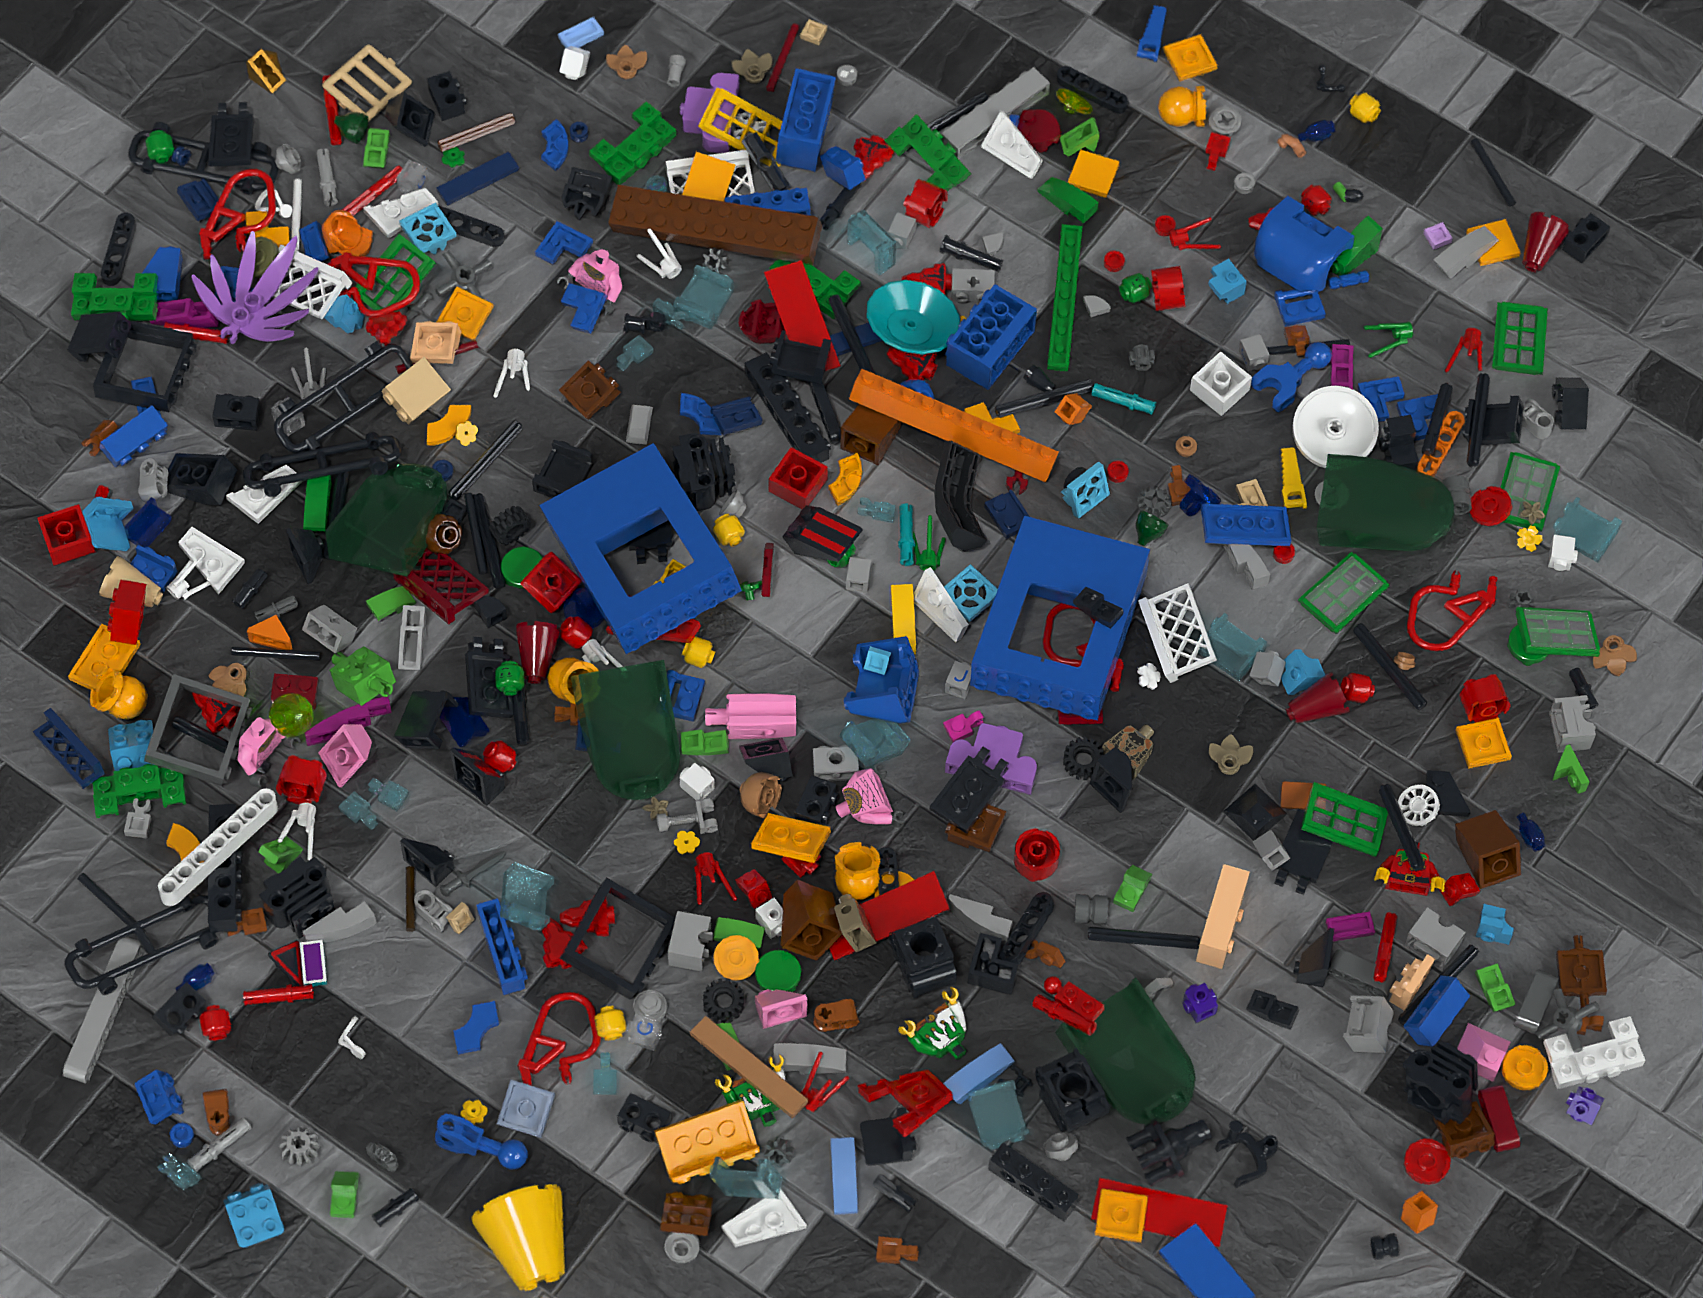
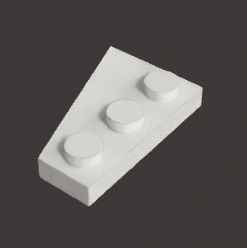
M1000 111L981 147L1027 177L1034 178L1043 162L1042 158L1004 111Z
M426 188L404 194L401 198L393 201L385 200L377 206L371 207L369 205L363 207V211L383 234L390 239L403 230L399 220L435 202L438 205V201Z
M285 465L263 476L262 480L295 474L296 472ZM302 481L281 485V492L276 497H268L264 493V489H251L245 485L243 486L244 489L236 493L231 492L226 495V498L259 524Z
M193 527L179 541V547L192 563L194 560H198L197 569L218 595L245 564L242 557Z
M930 567L924 571L913 594L914 603L949 637L957 642L962 639L969 624Z
M781 1188L722 1225L723 1231L735 1247L807 1228L806 1223Z

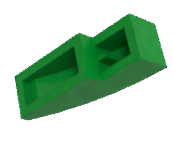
M1051 177L1037 189L1038 193L1067 216L1071 213L1083 224L1098 210V201L1081 189L1063 180Z
M331 475L307 480L303 529L312 531L326 530L330 506Z

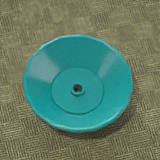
M911 280L888 282L876 289L867 302V319L873 332L886 344L902 352L920 355L940 352L947 347V339L951 334H955L958 331L960 324V315L954 303L943 292L923 282Z

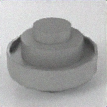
M287 144L279 146L275 159L277 167L290 174L298 172L301 167V159L298 152Z
M643 991L634 999V1014L643 1023H657L666 1015V999L658 991Z
M1060 1132L1047 1139L1043 1148L1047 1157L1065 1161L1078 1149V1142L1075 1135Z
M670 1232L667 1235L665 1252L671 1260L677 1263H686L696 1257L699 1251L697 1235Z

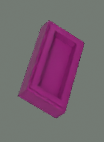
M1370 911L1326 918L1325 920L1327 930L1334 928L1333 942L1375 934Z

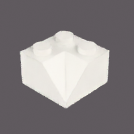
M1219 352L1192 377L1190 391L1222 416L1250 390L1252 377L1226 355Z

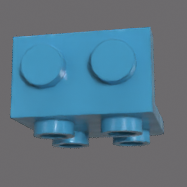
M96 497L82 511L92 539V545L95 548L127 551L130 548L122 519L134 509L131 501Z
M139 720L126 725L118 724L108 729L110 753L115 771L125 767L138 768L145 764H151L144 761L154 731L151 720Z
M263 1183L253 1185L250 1187V1191L242 1194L241 1191H237L227 1195L228 1199L223 1200L240 1247L244 1248L284 1232L268 1184L263 1185Z

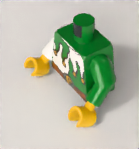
M950 987L952 990L950 998L946 991L942 992V997L948 1000L949 1004L943 1003L917 1025L912 1021H905L908 1025V1030L906 1031L904 1027H899V1032L903 1035H908L907 1039L919 1053L936 1056L937 1058H942L947 1053H950L956 1060H959L967 1052L960 1044L965 1037L966 1023L959 1001L956 1000L958 991Z
M779 1054V1063L773 1064L772 1057L770 1056L769 1063L774 1067L772 1071L785 1080L784 1070L781 1068L784 1063L783 1057ZM723 1075L726 1079V1083L723 1086L719 1079L715 1080L716 1086L723 1089L722 1094L727 1104L741 1099L744 1101L750 1121L760 1118L764 1127L776 1123L773 1112L780 1108L745 1079L742 1078L731 1083V1078Z

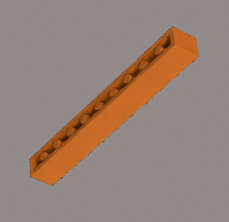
M861 369L849 398L851 401L946 441H953L986 458L1043 482L1047 481L1059 453L1054 449L864 369Z

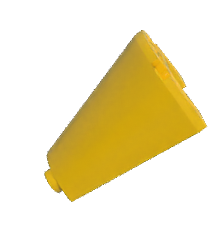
M547 1184L545 1189H539L537 1185L518 1189L491 1200L483 1205L484 1211L481 1213L476 1211L472 1216L474 1227L520 1291L523 1289L524 1291L535 1289L538 1286L537 1283L541 1280L546 1279L548 1283L554 1282L560 1278V1275L565 1274L563 1208L560 1187Z

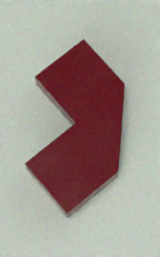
M766 543L764 548L762 597H770L774 543Z

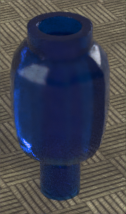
M1320 120L1310 124L1305 132L1297 134L1300 142L1307 139L1316 142L1329 138L1333 132H1336L1332 120Z
M1520 813L1517 819L1520 822L1519 832L1524 843L1535 852L1543 849L1546 844L1544 843L1545 836L1541 828L1535 821L1529 820L1525 813Z
M208 963L205 965L199 964L184 975L182 983L175 990L177 991L184 983L188 982L197 991L211 982L215 972Z

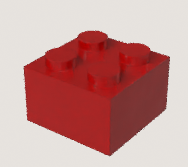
M791 447L769 477L768 492L803 509L806 505L809 506L827 481L828 466Z
M79 504L37 517L53 565L95 552Z
M120 580L119 587L114 588L112 601L115 602H111L109 608V615L113 618H109L107 631L111 632L110 641L137 645L144 613L147 584Z

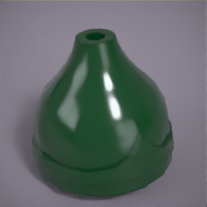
M350 112L341 116L337 115L334 123L339 127L341 134L347 140L358 144L367 130L369 118L364 113Z
M1141 510L1136 520L1137 543L1146 546L1149 542L1160 538L1167 530L1169 524Z

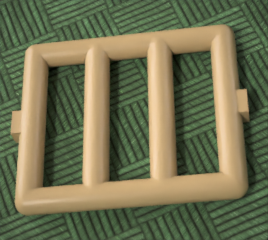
M366 45L324 81L323 88L339 101V105L343 109L348 108L351 112L364 113L370 121L387 106L389 99L401 94L412 84V80L395 66V62L391 58L386 59L371 45ZM369 54L399 79L401 83L392 88L361 60ZM353 67H356L386 92L387 95L379 101L352 78L348 72ZM339 79H342L373 107L365 113L333 85Z

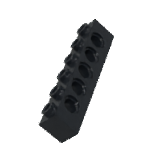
M766 352L745 362V375L792 448L820 463L829 460V450H831L828 440L826 438L823 439L820 435L817 423H812L807 408L805 406L802 407L799 402L798 394L795 390L790 389L787 377L772 373L773 365L769 364L770 356Z
M236 803L209 805L208 837L237 811ZM237 849L208 875V925L210 933L238 931V922H242L241 908H238V903L242 902V891L238 889V883H242L241 869L238 870V864H242L241 850Z

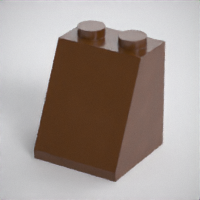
M859 404L841 426L840 449L851 454L858 453L860 458L879 466L900 430L902 422Z
M1496 810L1455 824L1456 841L1480 889L1521 875L1520 842Z
M796 880L784 893L781 929L782 948L817 961L842 935L834 909L836 904L831 892Z

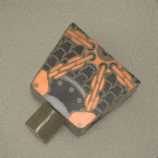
M1128 725L1103 744V755L1115 746L1120 751L1125 752L1131 760L1132 779H1135L1152 753L1153 742L1149 739L1154 734V731L1148 725H1144L1139 731Z
M842 895L839 898L840 904L836 905L834 909L844 937L855 952L876 944L872 929L862 907L855 898H852V895Z

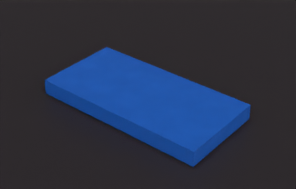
M1202 504L1201 506L1205 543L1290 546L1291 544L1287 507Z
M1196 1223L1159 1250V1254L1195 1298H1255V1294Z

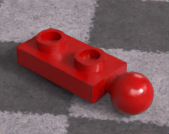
M1055 976L1048 977L1044 982L1045 991L1049 994H1056L1054 996L1055 1001L1062 1003V1006L1087 1019L1095 1021L1105 1010L1104 1004L1069 981L1064 987L1061 980Z

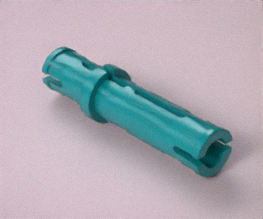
M1095 383L1091 396L1124 405L1133 411L1136 409L1152 415L1155 410V401L1143 399L1138 394H1127Z
M904 503L899 506L900 541H898V547L900 548V564L911 566L914 563L913 547H915V540L913 539V506L910 504L908 509V503Z

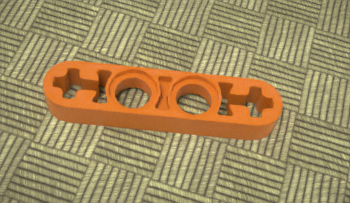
M1451 411L1446 415L1435 448L1442 455L1440 457H1433L1432 455L1426 456V454H1423L1416 471L1420 479L1425 481L1431 480L1436 475L1463 428L1465 418L1462 413ZM1454 419L1458 420V422H1456L1453 426V429H1451V421H1454ZM1448 434L1451 440L1442 441L1440 435ZM1428 462H1430V470L1424 472L1423 469H1425L1428 465Z

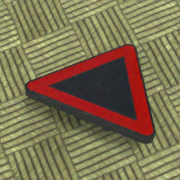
M298 940L268 953V957L275 963L277 969L280 968L296 986H303L300 943Z

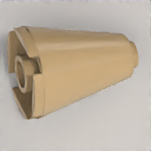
M117 556L110 566V572L108 575L106 574L99 594L105 598L112 599L114 588L119 587L120 580L145 583L147 586L144 606L151 608L154 604L158 606L163 597V593H160L161 587L125 559Z

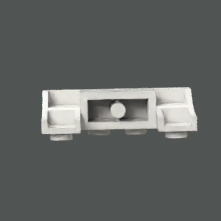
M1631 1016L1608 1023L1612 1036L1611 1040L1582 1047L1583 1050L1578 1053L1572 1050L1567 1034L1545 1039L1543 1043L1557 1089L1582 1082L1593 1083L1599 1080L1600 1077H1615L1622 1071L1643 1066L1645 1058L1637 1041L1639 1036Z

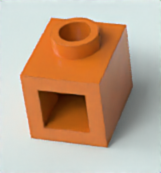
M1077 393L1064 396L1055 413L1065 423L1073 425L1081 423L1092 406Z
M1421 1191L1405 1201L1401 1220L1418 1234L1434 1224L1438 1205Z

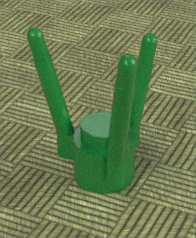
M1410 322L1364 326L1365 330L1392 329L1393 337L1398 338V341L1368 354L1369 358L1398 345L1407 344V339L1413 336V328Z
M928 515L927 549L923 550L922 554H920L914 532L915 547L913 548L916 556V565L923 571L930 567L934 571L940 566V558L946 538L942 537L937 554H935V551L931 550L932 515Z

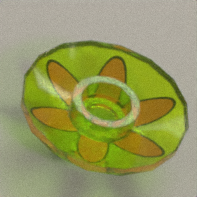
M1067 89L1057 90L1056 95L1065 105L1064 109L1071 114H1075V112L1081 114L1092 113L1093 108L1091 104L1080 95Z

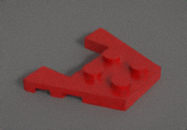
M928 1069L900 1075L899 1079L888 1082L886 1079L877 1080L876 1085L866 1086V1083L858 1085V1093L869 1103L887 1094H891L903 1107H906L909 1111L908 1113L893 1119L894 1127L904 1137L912 1133L953 1099L952 1092Z

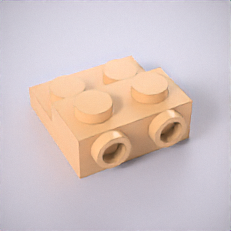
M431 321L416 322L410 356L412 363H417L425 357L429 363L453 364L455 350L459 348L461 336L458 323L450 321L445 323H434Z
M1427 954L1423 961L1415 958L1412 964L1407 963L1401 972V975L1404 977L1400 982L1396 980L1389 991L1392 993L1389 1002L1405 1011L1427 978L1435 958Z

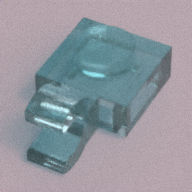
M657 298L653 303V312L664 314L667 317L666 323L669 325L673 323L675 327L682 329L683 323L679 320L684 319L687 322L690 320L688 313L684 311L675 312V308L667 301Z
M638 335L623 346L625 353L617 357L619 361L617 367L624 371L632 361L639 364L653 353V347Z
M860 498V504L867 507H858L859 515L872 516L873 520L894 523L896 505L875 501L872 504L868 498Z
M372 778L368 784L370 787L368 791L379 795L378 802L396 812L409 795L407 789L390 780L387 785H384L377 779Z
M353 792L338 806L339 810L355 823L361 819L371 830L378 825V822L375 821L377 819L376 816L369 812L371 809L370 804L356 792Z
M601 1053V1070H594L593 1094L617 1095V1070H610V1053Z
M171 1154L163 1156L162 1159L167 1164L159 1165L158 1169L162 1173H168L167 1176L178 1187L185 1190L198 1184L201 1176L185 1162L180 1164Z

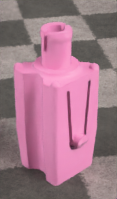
M771 693L727 694L726 698L729 699V703L726 704V708L705 709L706 726L727 725V730L730 733L728 734V739H771L796 736V695Z

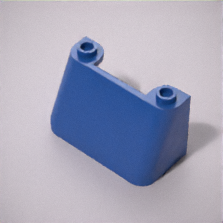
M907 636L857 644L856 652L853 654V663L859 669L856 691L848 692L847 696L844 697L845 709L855 715L900 724L910 722L919 668ZM870 646L891 652L885 675L864 669Z

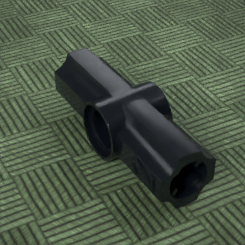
M757 132L741 141L755 163L757 170L762 174L772 191H782L790 185ZM764 158L769 159L771 166L768 168L761 167L760 160Z

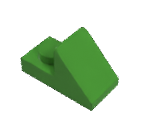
M1090 118L1060 137L1065 155L1069 157L1084 147L1095 152L1099 139L1095 118Z
M1569 744L1564 749L1552 780L1568 776L1570 786L1575 788L1577 794L1586 791L1589 780Z
M286 836L281 843L277 839L263 844L259 853L265 857L264 863L277 873H281L301 854L303 848Z
M1132 865L1125 872L1123 882L1113 899V903L1134 912L1153 874Z
M335 1171L331 1182V1217L354 1218L359 1172Z

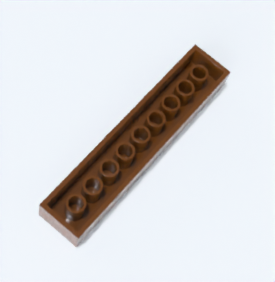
M618 185L608 222L613 232L651 238L647 231L651 229L658 240L719 250L724 249L725 251L793 262L802 260L803 263L811 265L814 263L822 230L820 219L816 216Z

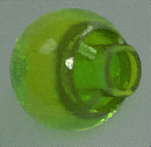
M286 693L274 700L269 710V719H271L272 725L277 728L280 735L285 737H297L304 734L311 727L314 718L311 703L304 696L297 693Z

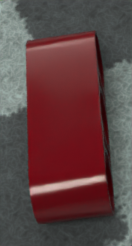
M1499 1085L1478 1090V1099L1482 1112L1494 1132L1493 1147L1495 1152L1519 1148V1134L1503 1086Z

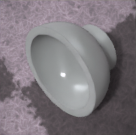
M737 489L724 503L719 512L720 516L729 513L730 516L735 515L739 518L745 511L747 505L743 503V496Z

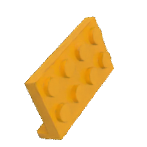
M742 1099L654 1130L669 1178L672 1182H677L678 1184L689 1181L690 1177L697 1174L699 1176L707 1175L714 1168L732 1166L736 1160L752 1159L756 1156V1153L760 1152Z

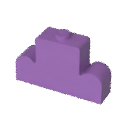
M717 73L710 79V89L687 88L685 103H681L680 115H683V131L702 134L705 150L714 153H727L730 149L729 142L720 140L698 127L717 87L723 88L738 97L739 75ZM723 100L719 110L731 116L735 105ZM716 115L712 125L724 131L728 120ZM731 125V127H730V129H729V131H728V133H727V134H729V135H731V136H732V125Z
M981 723L974 746H971L968 741L962 739L952 743L945 763V773L954 775L968 755L974 759L982 746L990 750V758L985 763L986 766L993 770L1001 758L1008 762V771L1002 776L1005 779L1002 788L1031 795L1037 764L1029 756L1018 758L1022 747V733L1009 730L1005 726Z

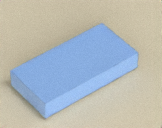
M592 17L559 33L558 38L565 48L570 46L579 48L603 36L604 31L595 18Z

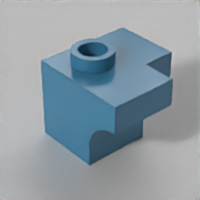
M1229 259L1211 268L1214 278L1209 280L1208 285L1220 300L1224 299L1228 304L1244 295L1247 281Z
M346 294L336 298L323 318L335 328L340 327L346 333L354 332V329L362 328L364 314L359 311L358 304Z
M1295 649L1284 659L1286 671L1282 674L1281 680L1287 694L1295 695L1309 688L1322 678L1325 673L1319 659L1309 658L1301 649Z
M1483 904L1475 937L1481 938L1486 942L1495 941L1509 945L1514 928L1505 921L1506 909Z

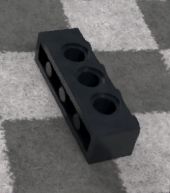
M1002 1143L990 1158L989 1171L1063 1222L1066 1221L1078 1205V1193L1005 1143Z

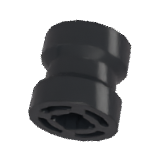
M1395 1233L1387 1234L1383 1238L1379 1236L1370 1238L1371 1251L1375 1260L1383 1259L1384 1256H1399V1245Z

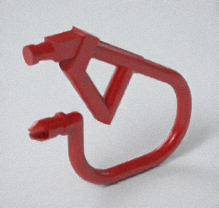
M246 169L234 174L228 180L205 228H201L199 232L204 259H210L211 241H219L245 220L246 215L244 213L224 207L234 184L238 180L249 176L262 178L267 186L269 205L268 213L261 222L237 228L235 239L237 240L236 246L239 252H241V248L244 252L246 247V236L244 234L251 233V231H260L273 220L276 212L273 181L267 173L259 169ZM220 215L232 218L219 230L213 231Z
M344 252L342 255L331 259V262L327 264L336 269L341 268V271L345 272L347 276L366 290H373L378 266L402 267L409 271L413 280L410 294L403 300L380 310L366 308L357 287H351L340 292L338 296L346 294L350 298L353 296L354 301L358 304L359 311L368 317L392 313L409 305L416 298L420 289V278L416 268L404 260L353 256L351 253ZM352 264L369 265L367 279L353 270Z
M1456 570L1451 574L1449 587L1428 585L1419 589L1413 595L1409 608L1407 630L1411 640L1419 647L1430 651H1443L1454 646L1484 612L1495 605L1496 582L1498 578L1495 576L1489 577L1487 592L1479 590L1448 600L1445 603L1444 608L1464 623L1448 641L1439 644L1426 642L1417 635L1415 620L1418 602L1424 595L1433 592L1456 595L1458 588H1460L1461 574L1458 571L1457 575H1455ZM1477 600L1481 602L1471 615H1468L1458 607Z
M1059 603L1047 615L1043 635V648L1046 655L1052 661L1080 667L1082 660L1063 658L1057 655L1050 645L1055 616L1065 609L1080 610L1078 607ZM1088 642L1076 646L1078 655L1084 657ZM1121 659L1117 661L1111 680L1110 690L1114 692L1119 691L1121 673L1124 668Z
M564 992L550 997L543 1004L522 1059L520 1058L518 1063V1070H520L524 1084L532 1086L531 1074L539 1073L566 1048L567 1042L541 1035L549 1009L558 1002L574 1000L581 1003L587 1010L593 1034L592 1043L587 1050L559 1059V1071H561L562 1081L567 1085L566 1079H569V1084L571 1083L572 1075L570 1065L568 1064L584 1061L597 1051L601 1037L598 1036L594 1017L596 1012L592 1003L585 996L575 992ZM537 1043L552 1047L536 1063L531 1061Z

